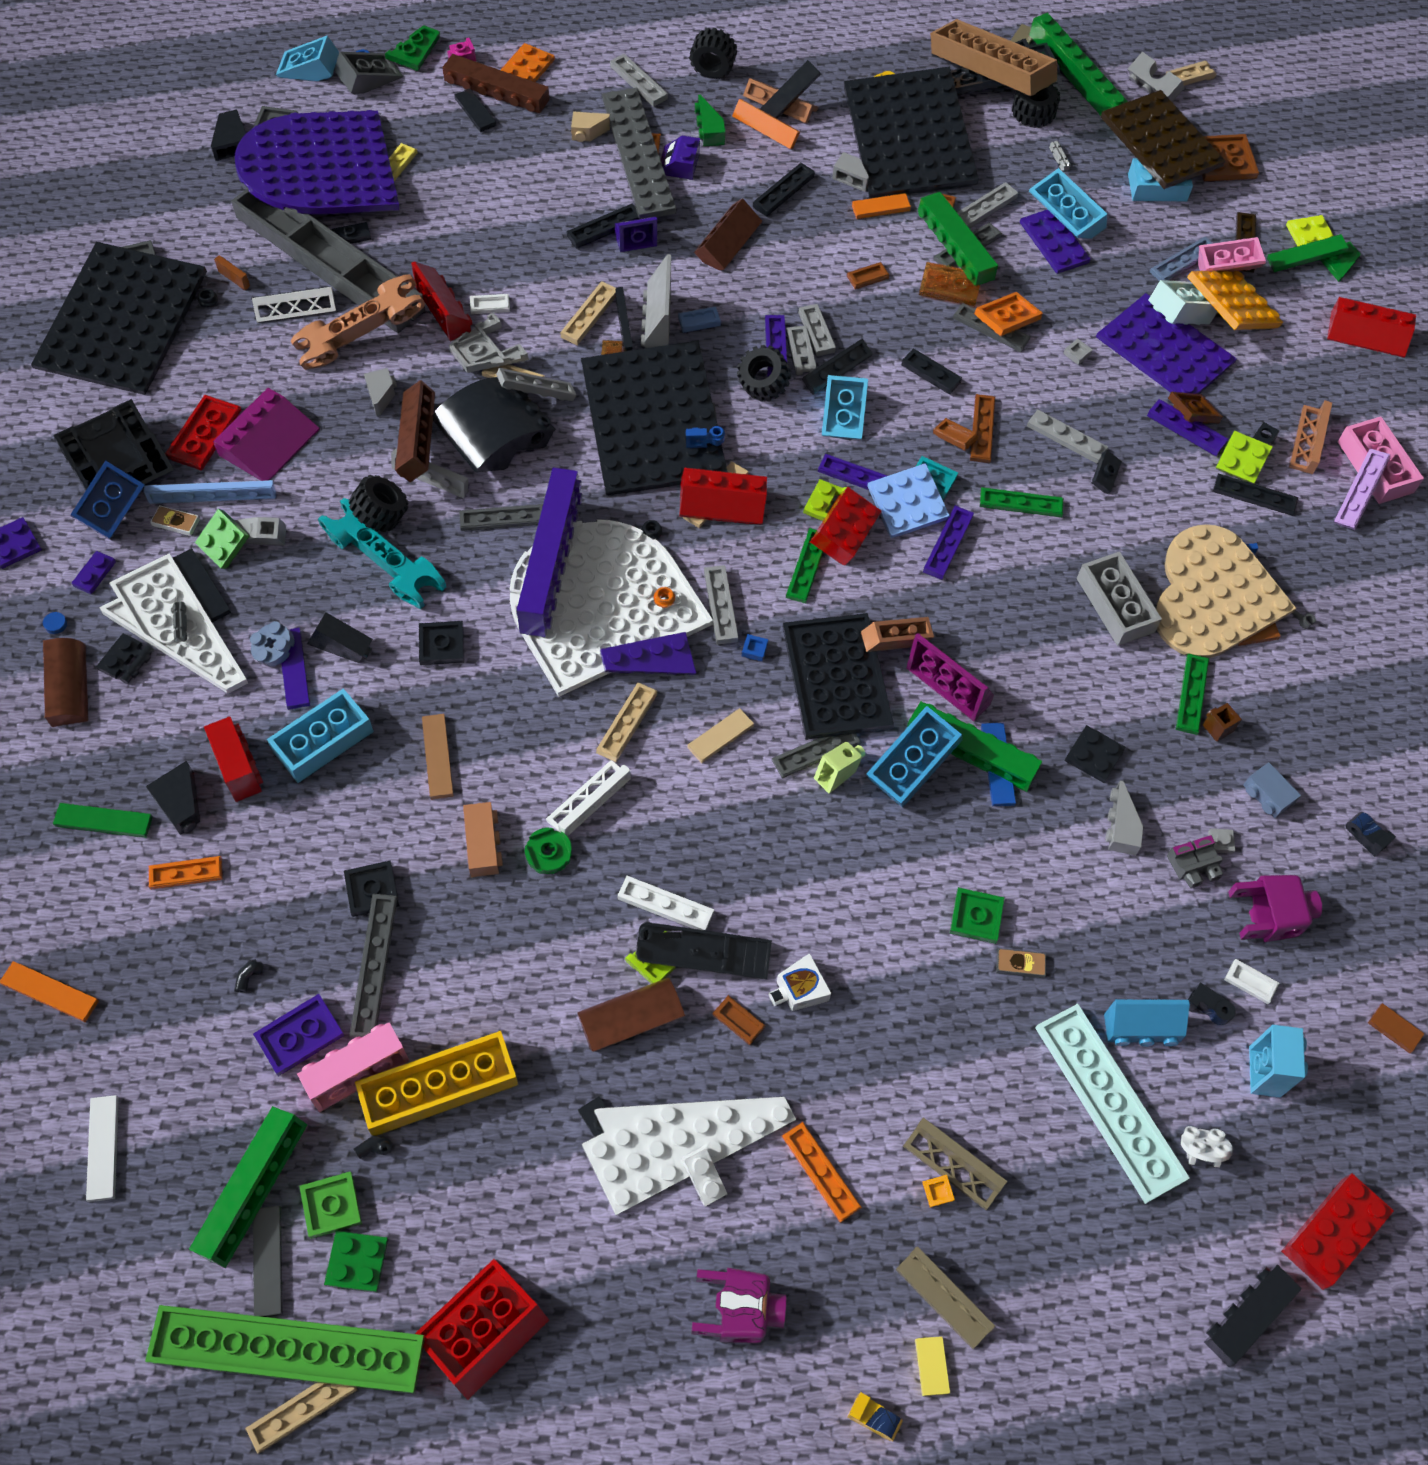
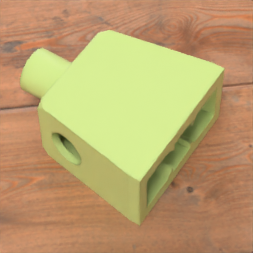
M844 742L822 756L814 779L830 794L856 773L861 759L865 756V750L860 745L853 747L850 743Z

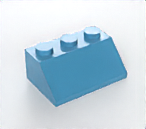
M1115 999L1104 1014L1107 1042H1115L1116 1046L1130 1045V1042H1139L1140 1046H1152L1154 1042H1163L1164 1046L1178 1045L1186 1037L1189 1000Z

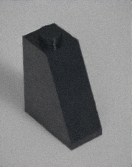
M237 109L219 113L211 142L215 161L234 157L239 142L246 135Z
M325 612L307 645L359 663L362 657L367 659L373 649L369 645L373 639Z
M187 761L146 786L151 796L180 835L184 832H191L200 823L194 772Z

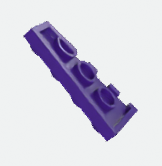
M686 632L600 649L605 672H645V674L667 673L671 675L696 674Z

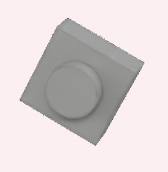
M1076 339L1065 348L1063 354L1079 365L1091 355L1092 349L1081 340Z
M1210 828L1208 834L1209 836L1212 835L1215 841L1214 848L1216 852L1233 854L1235 852L1233 830Z

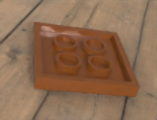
M1246 134L1204 136L1225 159V164L1221 168L1203 174V181L1258 178L1259 171Z

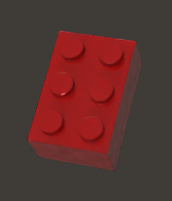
M847 487L836 499L810 543L845 566L855 556L880 515L881 510Z
M229 716L203 726L224 781L235 802L262 792L259 784L264 782L256 767V762L250 752L248 742L239 723L234 724Z

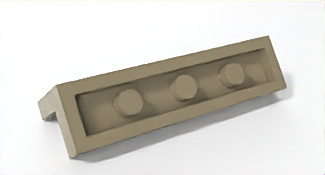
M924 1117L903 1145L904 1148L939 1175H947L952 1185L985 1210L988 1209L1007 1182V1180ZM918 1134L927 1140L929 1150L919 1151L911 1145ZM943 1152L947 1155L949 1166L939 1167L935 1164L933 1153ZM924 1154H930V1159ZM964 1168L968 1171L970 1182L960 1183L956 1180L954 1169ZM945 1170H950L951 1175L947 1173ZM985 1184L993 1190L986 1202L977 1196L975 1185ZM965 1186H971L972 1191Z
M918 1246L896 1268V1271L972 1349L994 1329L995 1325Z

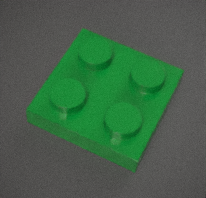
M958 887L949 934L996 944L999 936L1004 897Z
M336 1231L324 1285L378 1293L388 1238Z

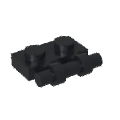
M122 633L96 668L115 679L122 672L124 674L120 680L128 684L132 678L135 679L139 674L138 670L141 666L151 659L150 655L154 648L146 645L143 650H140L143 646L140 641ZM133 657L136 658L131 666L128 665Z

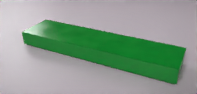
M1342 234L1268 254L1267 260L1273 272H1278L1346 253L1349 247Z
M981 487L979 507L1062 518L1064 498Z
M809 528L786 593L787 599L805 604L824 553L810 543L817 531L815 529Z
M1187 654L1175 730L1195 735L1199 733L1209 658Z
M60 803L53 825L61 828L147 838L153 816L147 813Z

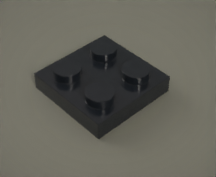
M463 621L419 623L420 665L464 663Z
M1086 725L1064 761L1105 783L1126 747Z
M391 860L344 870L352 917L370 913L373 894L392 895L398 898Z

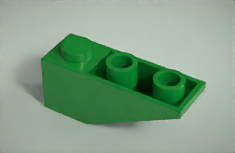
M701 94L698 95V103H695V114H699L696 116L697 127H701L698 129V136L703 141V146L725 145L724 119Z

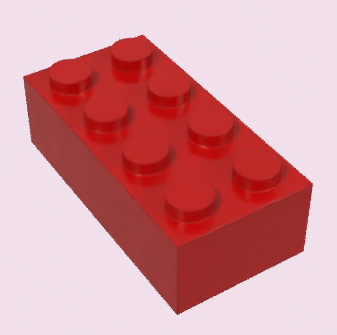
M1351 1173L1341 1179L1281 1252L1324 1290L1335 1284L1394 1210Z

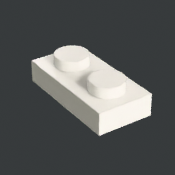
M703 1146L681 1158L704 1206L727 1195L706 1147Z

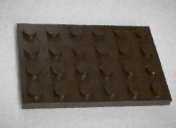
M1162 90L1102 111V120L1163 189L1221 168L1225 164V159Z

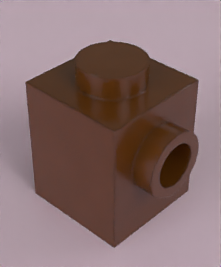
M1226 703L1219 708L1215 707L1206 714L1207 719L1203 726L1214 740L1218 742L1233 733L1242 719Z

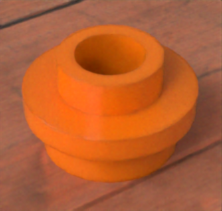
M661 587L654 593V602L659 607L668 608L675 602V593L668 587Z

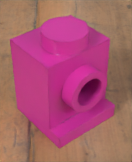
M466 38L465 42L449 45L450 50L447 51L448 58L455 54L476 62L475 48L470 38Z

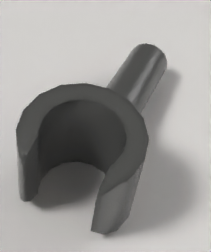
M1296 610L1291 613L1299 620L1300 626L1304 629L1309 628L1316 622V618L1312 614L1304 616Z

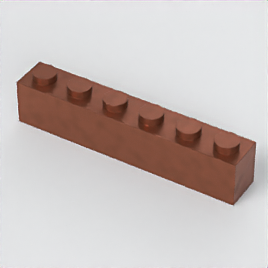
M452 54L442 67L444 81H447L449 84L459 85L466 90L470 88L481 95L493 97L498 101H505L513 106L525 108L530 112L540 114L550 100L548 86Z
M419 380L403 392L395 471L400 477H404L410 483L429 469L435 392L422 380Z

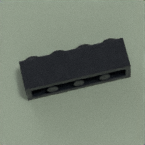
M1278 1264L1270 1269L1265 1266L1256 1275L1259 1281L1253 1287L1249 1284L1239 1294L1242 1300L1237 1305L1232 1303L1223 1312L1226 1318L1220 1324L1216 1321L1206 1331L1209 1337L1204 1343L1228 1367L1235 1365L1302 1289Z

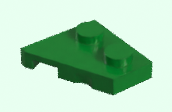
M1350 241L1347 242L1348 252L1320 260L1338 282L1343 279L1361 255Z

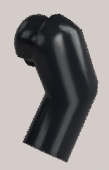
M373 1135L353 1149L359 1159L370 1152L387 1155L392 1150V1142L387 1138Z

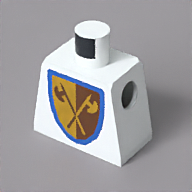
M810 954L781 972L777 978V984L780 988L769 993L774 1006L787 1001L792 1011L827 1002L831 996V992Z

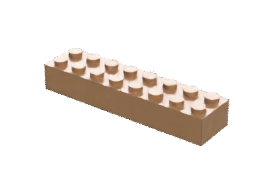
M955 19L930 33L932 54L995 80L1000 84L1009 86L1014 90L1023 92L1026 95H1035L1038 91L1057 81L1056 59L961 20Z

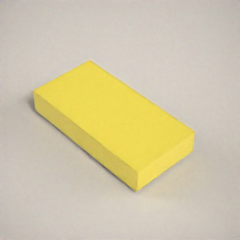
M943 1337L915 1339L922 1396L950 1394Z

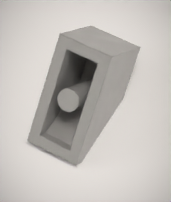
M843 152L834 165L832 179L866 192L869 176L860 158Z
M388 368L364 374L376 416L382 414L395 396L394 388L397 387L394 375L390 376Z

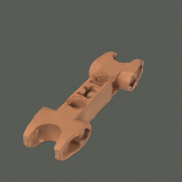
M411 274L402 275L382 283L377 290L379 296L350 310L328 324L317 320L303 327L291 339L292 345L297 350L310 347L309 351L299 360L300 365L305 370L325 366L337 359L338 353L336 349L356 340L389 320L395 325L402 324L422 310L425 302L420 295L406 297L416 285ZM409 281L408 284L401 286L402 283ZM419 302L417 305L411 306L413 303ZM300 339H305L303 342L298 343ZM312 359H315V360H314L313 362H311V363H306V362H308V361H310V360H312Z

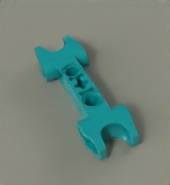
M343 498L339 501L341 508L346 513L343 518L333 520L323 515L318 518L319 525L338 547L344 549L352 543L394 579L389 583V587L403 601L418 609H422L425 606L424 599L418 593L421 587L433 586L441 591L446 588L445 580L427 559L421 556L415 562L410 561L375 530L366 527L363 523L361 524L358 521L359 519L352 514L353 511L350 510L349 499Z

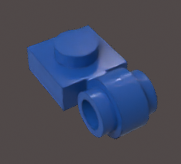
M714 426L710 429L709 433H707V428L686 429V448L707 447V443L719 446L725 441V431L720 426Z

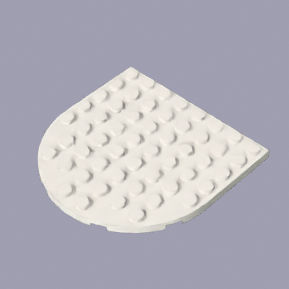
M597 520V522L582 523V521L573 522L572 526L574 527L573 539H569L568 542L570 545L569 556L564 559V562H566L565 573L560 575L559 579L562 582L561 590L555 596L557 598V607L551 613L553 617L551 630L547 629L546 637L522 634L556 694L560 697L611 673L604 671L600 649L686 632L688 637L713 625V619L671 555L656 539L653 540L643 534L642 530L622 522ZM532 547L528 552L525 551L519 559L510 583L511 610L518 629L516 610ZM661 587H668L675 593V602L668 608L659 607L654 602V593Z

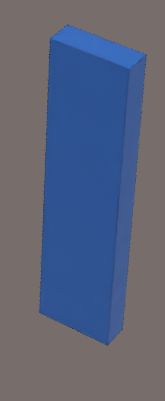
M1004 723L981 724V731L993 734L997 739L1007 743ZM988 771L992 806H1015L1013 783Z

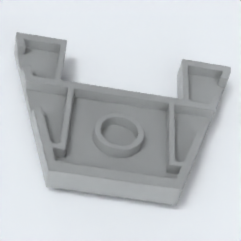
M493 312L487 315L488 319L483 323L481 321L478 322L473 331L470 333L465 332L449 344L450 352L467 373L529 360L528 353L520 344L500 351L487 336V334L502 328L501 321Z

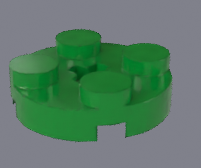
M542 828L535 831L529 837L527 845H525L526 860L529 866L539 874L557 873L564 869L571 860L572 847L568 836L562 831L561 833L555 831L554 828ZM549 846L550 849L554 848L555 851L551 855L543 854L545 847Z

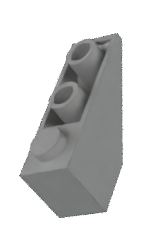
M254 517L234 520L249 535L244 544L285 546L287 525L280 518Z
M1120 780L1117 787L1112 788L1110 794V801L1113 802V808H1110L1108 813L1111 829H1107L1105 841L1109 842L1108 850L1136 856L1142 844L1143 825L1124 781Z

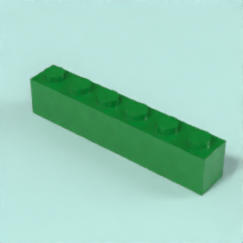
M937 192L922 197L918 207L919 216L927 223L929 229L934 232L938 241L944 245L948 254L954 258L958 267H961L974 286L995 280L998 264L943 194Z
M920 701L909 719L907 727L928 706L962 734V741L953 750L952 755L986 772L990 771L1026 792L1029 790L1042 764V761L1035 755L1025 753L1015 745L997 739L993 734L985 733L970 723L966 724L958 720L952 714H946L938 710L932 704Z
M272 1106L191 1244L190 1251L226 1269L306 1129L307 1124L292 1113Z

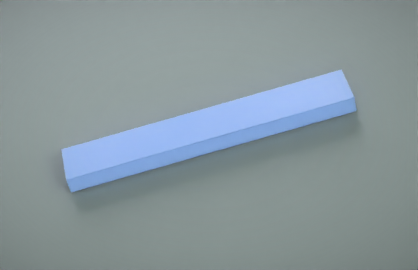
M273 480L144 486V493L150 504L276 498Z

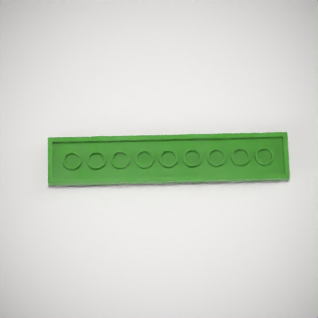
M159 1305L145 1362L415 1394L425 1336Z

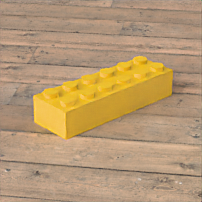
M498 1031L355 1081L368 1130L372 1136H377L518 1085V1081L502 1032Z

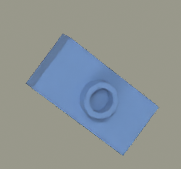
M716 307L678 313L683 333L721 326V320Z

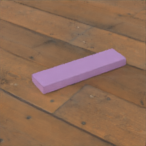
M1369 449L1334 521L1335 524L1352 530L1356 529L1391 458L1390 454Z

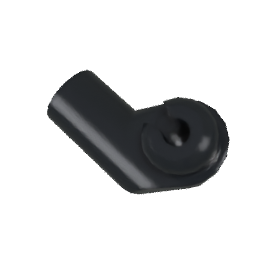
M256 959L249 960L237 973L234 991L246 993L249 977L253 973L255 975L262 973L263 963L257 962Z

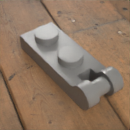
M788 327L786 333L796 375H802L804 372L810 373L816 369V363L807 327Z

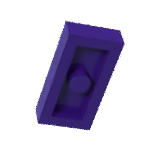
M96 551L71 584L73 587L92 595L116 563L115 559Z

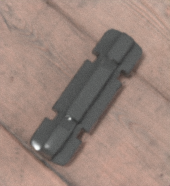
M182 601L174 602V639L176 642H185L187 640L186 605Z

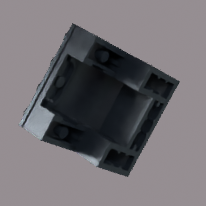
M498 377L479 380L462 388L448 398L432 415L434 423L475 473L507 469L516 451L546 447L553 432L556 430L551 424L550 419L543 415L538 405L531 401L527 393L502 387Z
M132 399L75 427H69L53 435L85 491L105 461L143 484H147L174 471L154 433L148 429Z

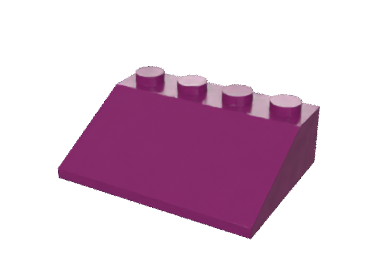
M267 388L213 442L220 457L260 481H269L320 429L284 396Z
M919 633L915 635L906 669L972 721H975L991 705L994 694L987 686Z

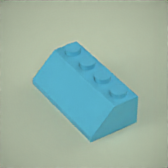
M1059 168L1029 189V192L1077 238L1092 239L1106 229L1107 213Z

